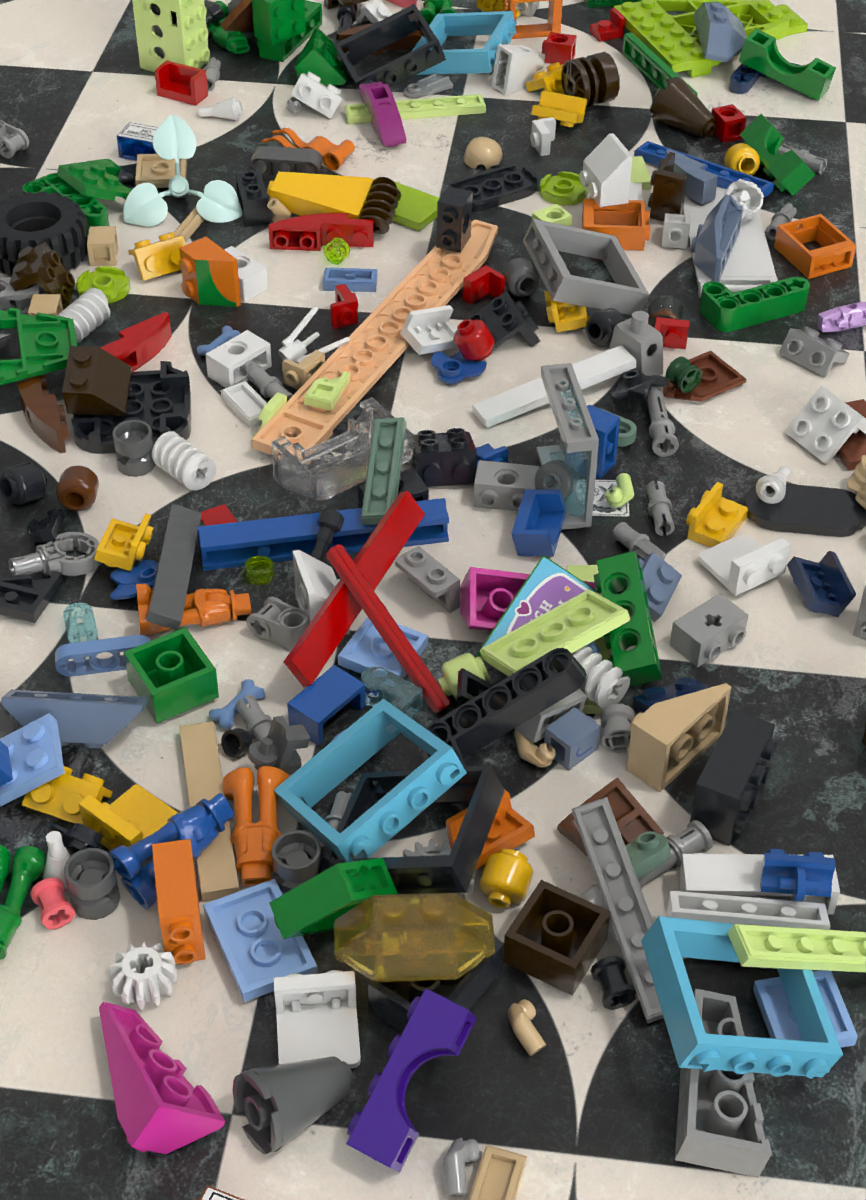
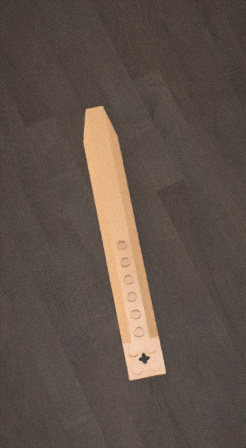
M476 219L471 222V237L461 253L435 246L349 336L350 342L340 346L252 438V449L304 467L332 436L336 426L410 346L400 334L408 314L411 311L446 306L463 287L464 277L478 270L487 260L498 233V226ZM342 372H350V382L332 411L304 405V396L314 380L323 377L330 380L341 377Z

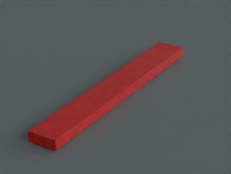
M408 490L399 493L353 560L373 590L376 589L425 515ZM342 579L339 580L283 662L303 687L313 684L362 610Z

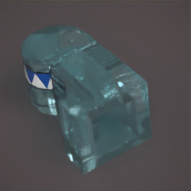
M371 667L361 674V682L365 684L366 705L374 707L384 698L411 719H414L423 710L422 688L382 667Z

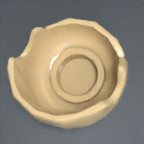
M476 137L468 144L463 159L465 164L472 169H475L479 164H483L486 169H489L491 166H496L500 163L503 153L500 145L495 140L487 137Z

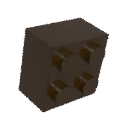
M540 880L504 935L503 963L573 996L607 940L611 911Z

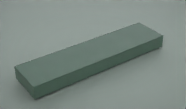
M404 417L374 420L361 514L363 525L379 524L398 496L407 425Z

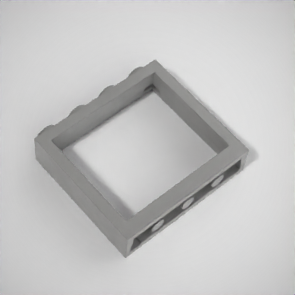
M532 219L523 243L553 301L601 310L612 308L627 315H632L633 312L642 310L644 304L648 301L649 293L616 236ZM558 251L603 260L615 283L571 275Z

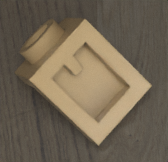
M315 350L299 364L285 359L282 362L284 384L299 390L324 364L325 353Z

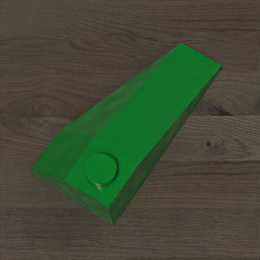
M317 27L295 63L296 75L300 78L302 73L307 75L310 71L321 78L320 83L323 85H344L347 82L346 72L343 69L340 70L343 64L337 58L338 53L334 43Z

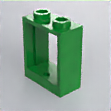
M376 858L338 863L274 899L269 904L274 915L275 924L280 930L282 938L287 939L330 931L396 895L397 891L384 859Z

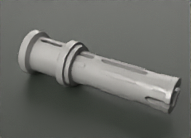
M652 387L648 395L645 396L651 419L649 434L653 439L652 449L656 455L667 457L673 455L678 450L679 442L674 435V423L668 419L663 391L658 387Z
M693 820L687 825V829L676 836H667L671 851L669 859L638 878L639 885L643 886L673 866L680 867L682 854H694L710 850L713 847V840L707 828L698 820Z

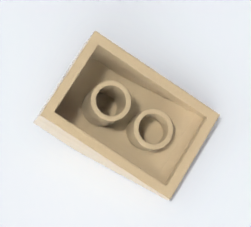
M727 683L654 703L644 713H638L633 718L629 727L631 737L627 748L628 761L626 770L661 792L721 736L725 727L732 687Z

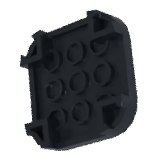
M160 361V370L132 372L126 416L73 414L71 422L76 445L89 453H115L112 432L118 424L128 420H141L150 425L153 446L157 439L168 431H174L180 437L187 440L191 433V389L187 370L182 372L173 368L170 361Z

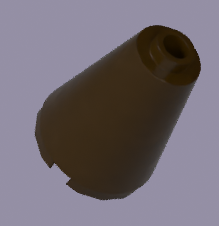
M674 77L667 82L670 85L665 90L661 88L653 99L650 107V112L653 113L651 117L656 121L699 138L711 136L716 129L715 117L682 78Z

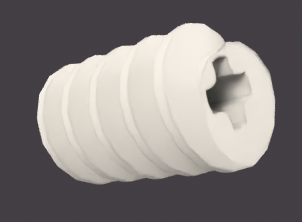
M90 288L57 316L73 319L76 341L80 343L90 332L99 327L103 321L110 318L111 313L105 294L97 288Z
M174 431L163 433L153 446L152 459L154 463L189 490H201L213 480L216 473L215 462L209 460L207 455L201 453L199 449Z
M586 645L571 653L586 670L587 674L586 681L579 689L587 694V699L596 702L597 706L602 709L612 704H618L628 690L630 678L628 676L622 677V669L619 667L612 668L611 661H602V655L596 652L592 654V648Z

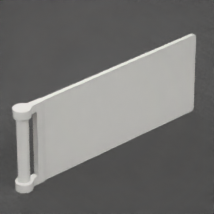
M717 187L715 199L703 205L685 196L683 215H691L688 237L690 249L693 238L697 236L699 224H704L707 215L724 197L726 189ZM757 212L753 219L741 221L740 233L719 281L732 293L778 281L759 212ZM692 253L693 263L695 253ZM694 264L698 295L701 298L703 284L713 280Z

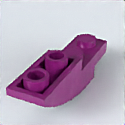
M382 82L360 84L359 93L371 114V124L382 145L395 147L406 143V135L399 110L388 84H383Z

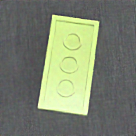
M588 589L480 649L482 660L509 677L553 649L565 648L570 653L579 650L630 621L628 610Z

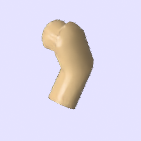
M526 999L519 1001L518 1004L513 1003L507 1011L510 1024L515 1036L528 1055L532 1056L547 1045L530 1021L536 1015L535 1007Z

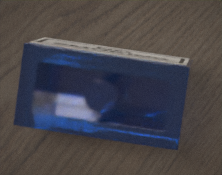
M129 122L116 136L119 158L137 161V154H157L153 147V137L158 127Z

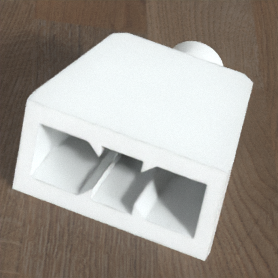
M499 44L491 87L504 95L525 89V83L533 79L532 75L536 71L543 69V59L538 56V53L526 46Z

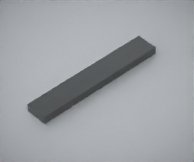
M172 503L168 513L146 621L173 630L179 629L182 622L197 541V527H199L202 513Z

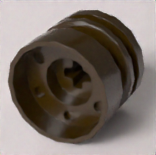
M601 52L588 55L586 58L580 57L568 60L562 67L561 83L564 94L587 99L586 107L592 106L595 103L600 104L615 100L618 96L620 78L616 63L610 54Z

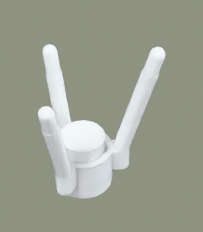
M314 306L290 336L282 341L284 346L278 350V354L283 361L289 359L299 364L310 355H305L307 353L305 347L317 339L320 334L315 332L303 342L298 339L294 341V339L318 311L317 306ZM346 337L318 351L323 353L332 351L350 342V338Z

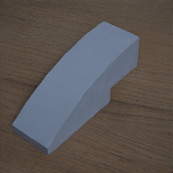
M667 149L665 158L669 152L675 153L673 172L687 175L685 196L701 205L714 200L718 176L706 171L705 164Z

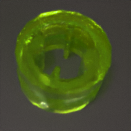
M339 237L333 238L324 247L325 257L333 264L342 263L350 254L349 245Z
M266 556L249 558L245 563L247 581L253 585H264L272 581L274 577L273 561Z

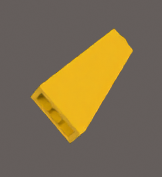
M278 171L275 180H271L268 185L267 195L270 196V200L277 198L292 214L299 216L323 213H349V219H360V214L363 211V206L372 187L373 179L369 177Z

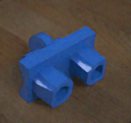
M769 849L768 853H764L760 881L761 892L793 894L794 901L803 902L805 895L831 897L832 879L836 866L835 858L824 857L822 852H808L800 856L788 855L782 849Z

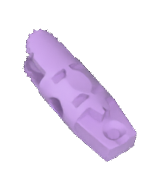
M866 302L839 306L818 314V329L821 332L844 331L866 326Z

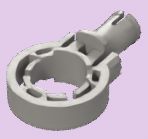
M81 532L59 534L55 541H49L47 544L36 546V553L9 558L8 563L11 575L16 577L18 575L38 572L45 576H51V572H61L62 575L66 576L87 574L95 570L100 564L99 561L94 560L99 541L95 537ZM74 547H77L78 551L86 553V556H67L66 551H73Z

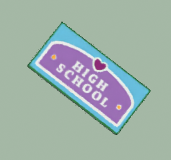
M543 555L480 649L589 589L597 593V590ZM479 650L478 653H477V655L482 658L481 653H480V650Z

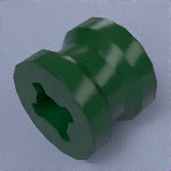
M678 357L673 360L666 370V379L672 384H677V387L684 393L695 389L702 378V370L696 365H691L690 361L685 357Z

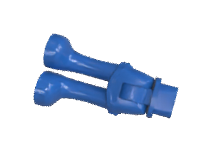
M218 793L209 801L203 798L195 806L173 815L158 831L133 845L115 847L109 852V855L113 858L116 872L123 877L121 881L127 891L140 906L148 909L157 901L154 862L152 860L143 867H141V864L153 855L152 844L190 839L193 858H197L213 842L218 832L221 833L225 830L224 824L235 815L224 795Z

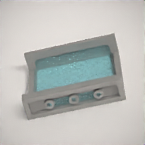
M572 363L541 366V378L560 432V445L536 447V453L540 465L551 460L560 459L571 464L577 473L578 482L575 490L571 495L563 498L567 512L561 530L591 527L599 438Z

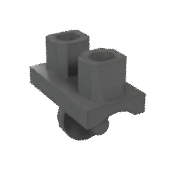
M284 716L273 717L268 736L263 738L262 741H256L250 745L247 754L248 758L255 764L254 767L257 770L262 766H272L283 770L288 775H292L302 765L301 758L294 749L307 748L310 735L302 724L289 726Z

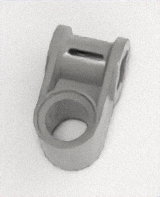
M0 120V154L9 159L18 150H25L29 147V138L23 130Z
M268 597L264 601V607L247 618V626L258 638L270 641L287 651H291L309 625L308 615L303 609L291 606L276 597Z

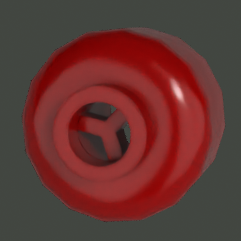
M477 319L462 321L457 326L453 341L462 356L470 361H482L489 357L495 342L486 324Z

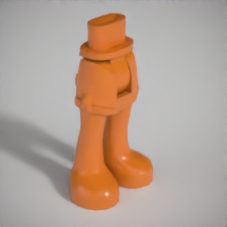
M136 584L140 635L153 636L159 632L171 630L170 628L146 621L152 590L148 584ZM198 589L195 593L187 594L180 627L198 624L200 627L213 626L226 621L237 620V615L251 614L249 593L235 594L234 590H229L230 595H228L224 589Z
M262 766L257 770L259 791V822L252 823V794L254 792V774L252 770L247 767L237 768L229 772L222 781V789L228 800L234 801L235 825L231 835V843L235 847L236 868L241 874V884L247 887L271 880V873L274 871L272 846L275 840L281 836V832L277 828V799L279 798L274 789L289 778V775L283 770L272 766Z

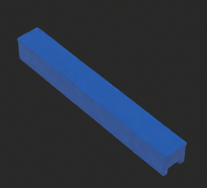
M445 498L416 501L425 515L404 547L449 542L447 532L449 516ZM362 508L337 510V512L343 515L345 520L341 531L334 534L331 545H328L326 553L330 548L338 544L343 545L348 554L359 553L378 524L363 525L361 520ZM320 513L197 527L199 552L202 555L203 570L208 571L293 560V551L301 550L310 555L317 541L316 536L320 528L317 520Z

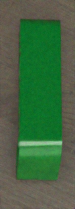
M57 173L43 176L22 186L23 195L27 192L32 194L38 192H46L47 194L58 193L61 197L67 196L72 201H75L84 212L87 235L89 234L90 227L109 226L106 206L94 197L80 194L60 178Z
M790 277L732 293L720 282H706L702 286L699 311L717 330L722 332L735 331L804 311L807 305L810 283L802 277Z

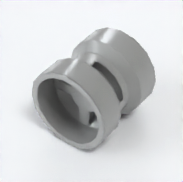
M612 704L602 710L600 717L603 728L601 741L603 747L608 751L614 753L627 752L631 737L629 727L635 717V712L631 707L624 704Z

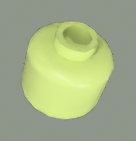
M464 653L442 665L443 677L439 678L438 681L447 697L453 695L457 701L458 671L462 668L487 682L491 681L480 656L475 658L471 653Z

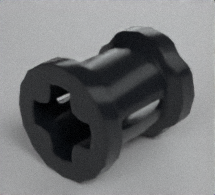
M618 956L603 958L596 962L590 970L593 979L599 982L603 992V1006L609 1010L626 1007L636 999V990L632 985H629L624 973L626 968L624 960Z

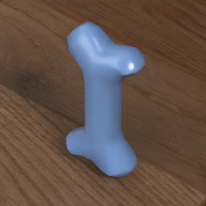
M224 326L219 337L209 345H199L197 352L200 356L206 357V353L241 333L233 330L230 326Z
M251 679L242 681L241 691L225 707L209 711L210 719L219 722L222 729L232 728L233 718L238 713L235 708L238 700L242 698L244 703L247 704L246 695H253L256 700L263 699L265 697L264 689L255 686L254 681Z

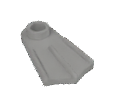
M434 73L419 80L417 83L408 84L404 89V96L410 99L425 97L452 89L453 83L450 81L449 76L444 77Z

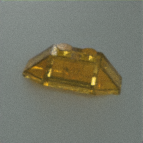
M455 893L373 895L334 920L335 959L342 963H347L354 970L375 982L458 979L477 966L485 957L488 958L495 953L492 915Z

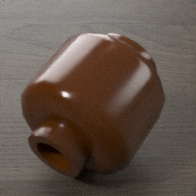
M80 465L65 469L60 476L56 491L58 500L64 507L70 510L83 511L90 508L96 500L99 488L98 477L91 469Z

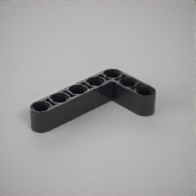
M553 649L433 722L426 729L453 748L463 767L475 766L471 754L577 691L586 681V670L568 649ZM470 801L448 803L460 813L469 807Z

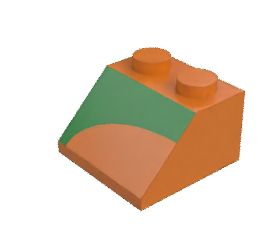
M206 236L179 248V266L183 279L181 287L187 297H190L199 305L229 307L241 305L236 258Z

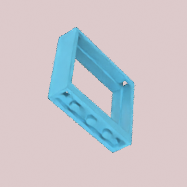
M513 12L437 14L429 27L439 40L441 46L448 36H491L483 49L443 50L446 60L417 75H430L434 73H491L494 69L498 45H508L516 33L515 26L517 21L513 18ZM423 36L412 51L427 44Z
M383 698L275 788L274 791L291 816L327 848L329 847L333 850L337 857L345 862H353V859L369 858L467 774L452 747ZM399 733L431 755L430 758L341 833L337 832L311 809V807Z
M658 916L641 942L679 1068L703 1069V1072L712 1070L734 1071L737 1074H747L750 1072L766 1073L776 1077L795 1075L806 1076L810 1079L813 1077H823L826 1073H829L833 1065L843 1056V1052L812 970L777 968L803 1041L705 1033L682 957L739 962L727 933L734 924Z

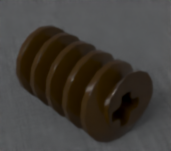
M378 177L373 180L366 203L363 206V211L360 214V219L374 220V233L386 234L389 231V225L392 223V217L395 215V209L398 207V201H400L402 196L393 180L388 177Z

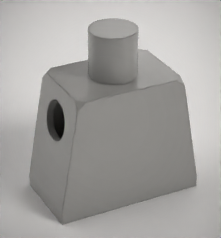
M635 311L632 313V318L615 326L609 350L622 345L636 359V368L632 370H637L648 376L663 375L662 334L648 324L649 314L647 312Z

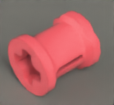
M52 877L38 882L30 893L33 902L39 905L41 909L40 920L47 929L61 928L70 923L75 916L73 906L65 899V887L59 878Z

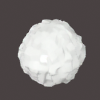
M739 179L733 182L725 191V195H731L737 201V204L743 207L742 221L753 219L763 205V192L753 182Z

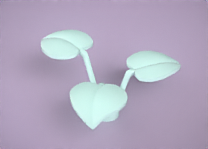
M169 115L156 130L153 137V147L162 159H175L176 176L169 181V190L159 194L156 187L151 183H142L133 188L124 205V221L127 224L144 227L156 226L163 222L168 211L167 203L162 197L172 195L175 198H183L187 194L201 197L197 202L196 209L199 215L207 221L225 223L241 217L243 212L237 193L227 182L221 180L211 181L205 186L204 193L189 189L188 181L180 176L179 158L190 159L193 157L196 150L195 135L183 119L176 115Z

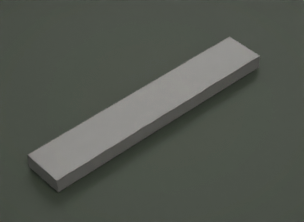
M605 797L572 808L573 817L606 909L611 911L610 920L647 1024L663 1019L664 1016L641 942L654 922L608 798Z

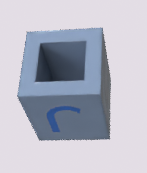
M574 707L545 728L544 743H546L547 747L549 745L553 746L556 752L554 760L569 771L598 749L600 725L592 717L585 715Z

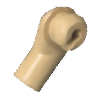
M272 198L268 202L267 207L273 212V222L291 217V212L277 198Z
M515 730L514 737L521 759L539 768L551 765L552 760L556 756L553 746L549 745L547 747L546 743H543L538 747Z

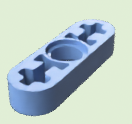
M132 635L64 644L55 652V667L59 674L68 677L126 670L124 655H120V652L124 653L152 640L144 635ZM102 652H109L113 654V656L108 659H99L96 657V655Z

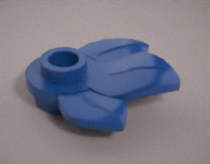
M438 351L431 357V364L437 369L438 379L446 384H456L464 378L476 377L482 374L487 366L485 361L472 362L466 360L460 352L448 356Z
M142 560L136 566H133L131 571L122 568L115 569L111 572L110 578L119 585L110 594V598L120 600L136 597V584H148L152 590L158 562Z

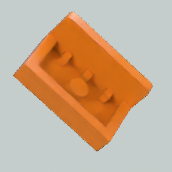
M505 789L476 870L486 864L491 854L499 853L501 849H514L535 837L534 826L512 809L510 794ZM467 809L446 820L451 850Z

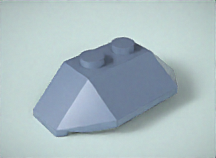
M704 2L693 15L704 56L706 59L728 62L731 60V57L742 52L745 39L747 38L743 23L723 4L719 2Z
M725 195L707 215L704 224H699L697 236L693 238L691 244V253H695L694 264L716 282H719L741 229L743 207L738 205L731 195Z
M11 689L1 698V705L22 726L50 713L58 722L61 746H66L71 742L82 743V746L85 748L103 747L104 744L112 740L149 704V697L14 689Z

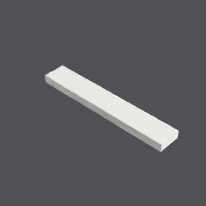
M620 345L572 364L582 390L636 368V359ZM540 377L472 405L473 413L486 428H489L550 402Z

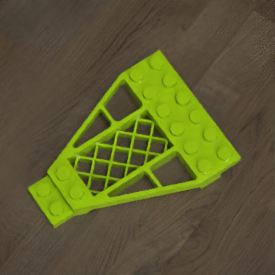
M642 0L634 3L625 2L622 5L614 6L624 16L625 27L640 39L675 73L685 71L691 78L711 74L712 67L722 63V61L706 59L702 50L693 15L704 2H719L726 6L743 23L747 37L756 28L779 40L788 35L807 32L808 23L790 9L789 6L784 4L775 6L769 0ZM666 11H684L688 13L669 15Z

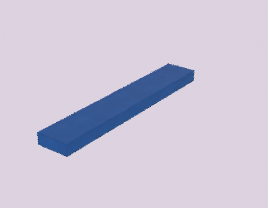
M647 141L634 150V157L642 156L644 162L659 166L661 160L665 159L666 150L670 148ZM676 151L705 164L706 171L718 176V187L728 189L733 182L742 179L756 184L761 189V192H763L764 198L773 192L774 183Z

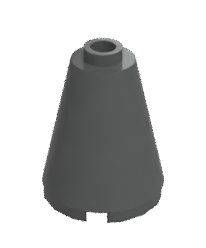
M331 1056L247 1069L241 1074L236 1075L233 1080L232 1089L234 1105L237 1114L244 1111L249 1124L243 1126L246 1136L262 1154L278 1151L350 1094L353 1074L346 1062H341L339 1058Z

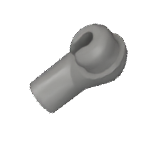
M458 1138L453 1141L443 1163L446 1197L467 1195L465 1162L475 1163L479 1159L478 1142L475 1139L463 1141V1138Z

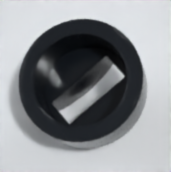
M241 728L228 730L221 738L223 751L232 758L246 754L252 744L250 733Z

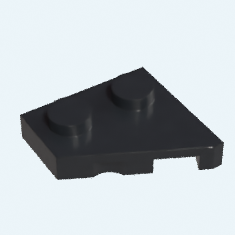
M51 572V578L32 580L31 574L18 575L13 578L0 577V615L35 623L63 583L62 573Z

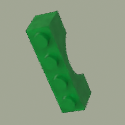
M756 28L745 39L739 62L748 68L765 74L768 78L775 79L787 87L795 89L817 101L828 91L836 67L818 58H815L806 65L790 63L780 54L776 45V38Z
M762 114L740 134L745 140L744 144L757 151L763 171L772 180L776 178L773 183L782 192L787 190L794 196L816 175L792 149L778 155V150L784 137Z

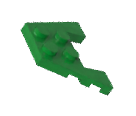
M110 159L59 165L57 175L83 196L115 201V197L118 196L126 200L133 189L127 188L119 182V178L116 176L121 167Z
M9 307L8 311L0 310V329L17 328L21 359L0 360V386L65 369L70 346H77L73 319L38 312L36 316L20 314V309Z

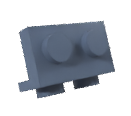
M652 552L644 560L638 558L643 571L651 619L655 622L663 615L682 575Z

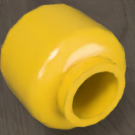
M738 143L730 147L726 152L724 159L725 167L752 176L759 168L760 157L757 151L749 145Z
M501 849L499 853L491 854L488 857L479 887L488 896L490 904L499 908H509L510 904H518L525 900L532 880L533 869L527 862L528 859L524 854L512 849Z

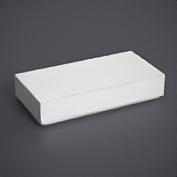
M246 381L220 390L221 399L249 428L262 423L258 418L261 409L267 402Z

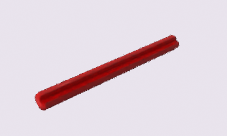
M338 544L330 548L326 553L327 559L432 711L438 714L447 709L451 704L449 698L343 545Z

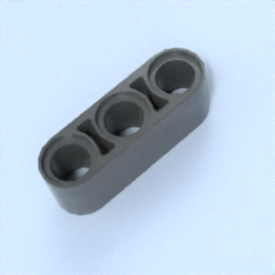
M259 146L253 151L249 162V171H260L262 178L271 179L276 178L278 171L319 174L323 159L322 155L314 149Z

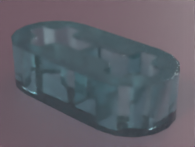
M74 603L66 607L63 617L68 642H81L80 637L86 636L87 641L99 640L91 606L86 603ZM82 618L83 622L77 623L76 619Z

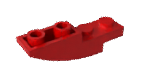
M349 213L304 215L277 221L268 226L270 249L321 251L322 245L373 247L374 220L349 219Z
M167 312L161 313L119 331V340L100 348L130 365L132 372L153 359L172 337L169 314Z

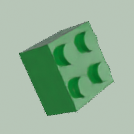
M252 0L254 37L273 46L306 32L305 0Z
M186 627L124 652L128 681L138 696L149 697V704L146 708L156 723L219 698L216 668Z

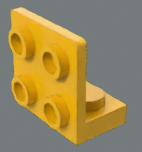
M138 784L133 785L110 805L106 802H99L91 795H88L78 803L82 824L101 834L103 838L100 843L110 851L120 845L131 846L158 831L167 823L170 817L178 813Z

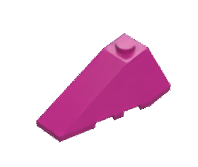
M470 567L460 585V614L469 629L492 631L530 574ZM583 581L596 590L595 582Z
M103 1001L99 1006L105 1048L117 1118L127 1136V1142L134 1149L141 1152L152 1151L168 1154L221 1129L226 1121L211 1095L202 1085H196L194 1088L183 1076L187 1068L180 1060H173L159 1049L163 1041L136 1010Z

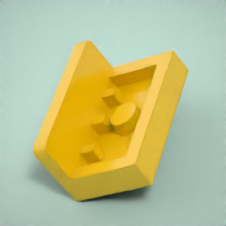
M559 62L548 65L546 72L542 70L533 74V79L525 83L527 91L531 92L544 88L545 91L563 94L561 72L564 64L560 65Z
M544 90L541 92L540 103L533 105L531 115L538 116V120L553 117L555 120H560V125L574 127V123H583L587 99Z
M174 232L158 236L160 241L150 243L149 239L134 243L135 248L128 250L129 255L134 256L141 281L181 270L179 266V248L186 245L183 235L174 236Z
M544 291L549 323H555L557 333L586 327L588 317L585 306L553 301L549 292Z
M145 513L140 526L112 518L96 549L94 560L102 562L109 567H118L131 571L136 560L142 561L146 546L151 541L154 527L149 526L151 515Z
M64 766V774L26 793L22 806L73 824H82L78 803L88 795L101 802L103 796L111 798L113 792L103 787L105 780L84 773L82 779L71 776L73 770Z

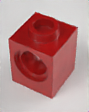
M550 32L547 40H544L542 44V54H545L544 63L553 64L559 62L562 65L566 61L574 59L577 35Z
M733 104L712 108L711 114L716 119V129L713 134L722 143L743 139L740 134L745 130L747 117Z

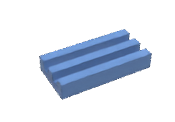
M325 268L323 291H335V286L346 284L349 290L353 292H376L378 271L377 269Z

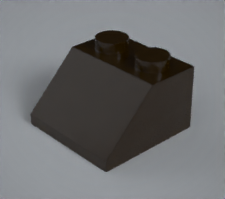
M70 346L62 390L67 414L126 416L132 367L100 347Z

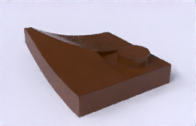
M618 777L581 804L584 805L607 797L625 846L644 832L653 831L664 835L663 830ZM570 813L558 824L557 830L587 856L573 814Z

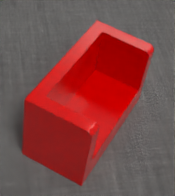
M168 60L155 69L157 96L195 106L208 96L206 70Z

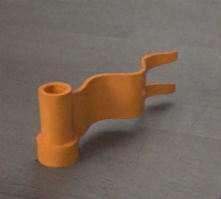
M290 128L274 130L272 134L275 136L262 140V143L277 141L283 147L296 148L285 137L277 135L285 133L297 148L318 151L323 157L325 166L333 171L339 169L344 164L345 159L355 151V146L350 140H344L340 145H335L323 136H316L309 143H305Z

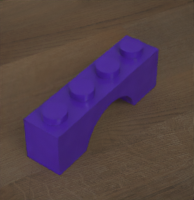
M426 988L422 996H417L411 1003L407 1012V1019L409 1021L402 1035L397 1034L389 1046L387 1057L390 1059L383 1072L377 1073L372 1079L367 1092L370 1098L363 1111H358L354 1115L347 1130V1134L350 1136L346 1143L347 1145L399 1173L419 1136V1132L408 1117L405 1105L406 1089L412 1075L421 1065L433 1058L459 1056L477 1020L470 1010Z

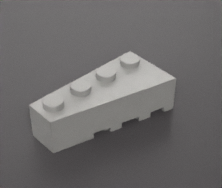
M695 988L693 994L705 1033L744 1036L735 996ZM681 1068L675 1148L676 1161L757 1178L760 1176L772 1155L769 1139H765L762 1127L764 1117L761 1104L756 1101L753 1088L755 1080L753 1073L737 1074L734 1071L722 1070L703 1072V1069Z

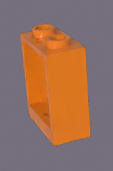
M503 0L504 11H512L514 19L516 18V3L549 1L548 23L515 26L516 33L512 39L548 37L550 32L561 33L563 0Z
M583 199L582 229L616 236L623 250L644 251L645 240H650V211H645V201L629 200L625 204L599 207L594 199Z
M822 214L778 225L774 248L807 279L852 267L856 244ZM817 241L822 247L809 251L803 244Z
M185 839L152 844L158 913L164 951L171 952L175 964L185 965L194 961L205 960L191 840Z

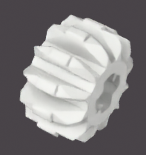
M146 940L143 941L141 947L137 948L128 943L127 953H116L115 964L110 966L109 976L112 981V991L116 997H122V1002L125 1003L126 1007L137 1002L138 1007L143 1010L146 1002L151 1001L159 1007L160 996L171 997L172 985L177 983L178 974L175 968L174 957L171 952L164 951L161 943L151 948Z

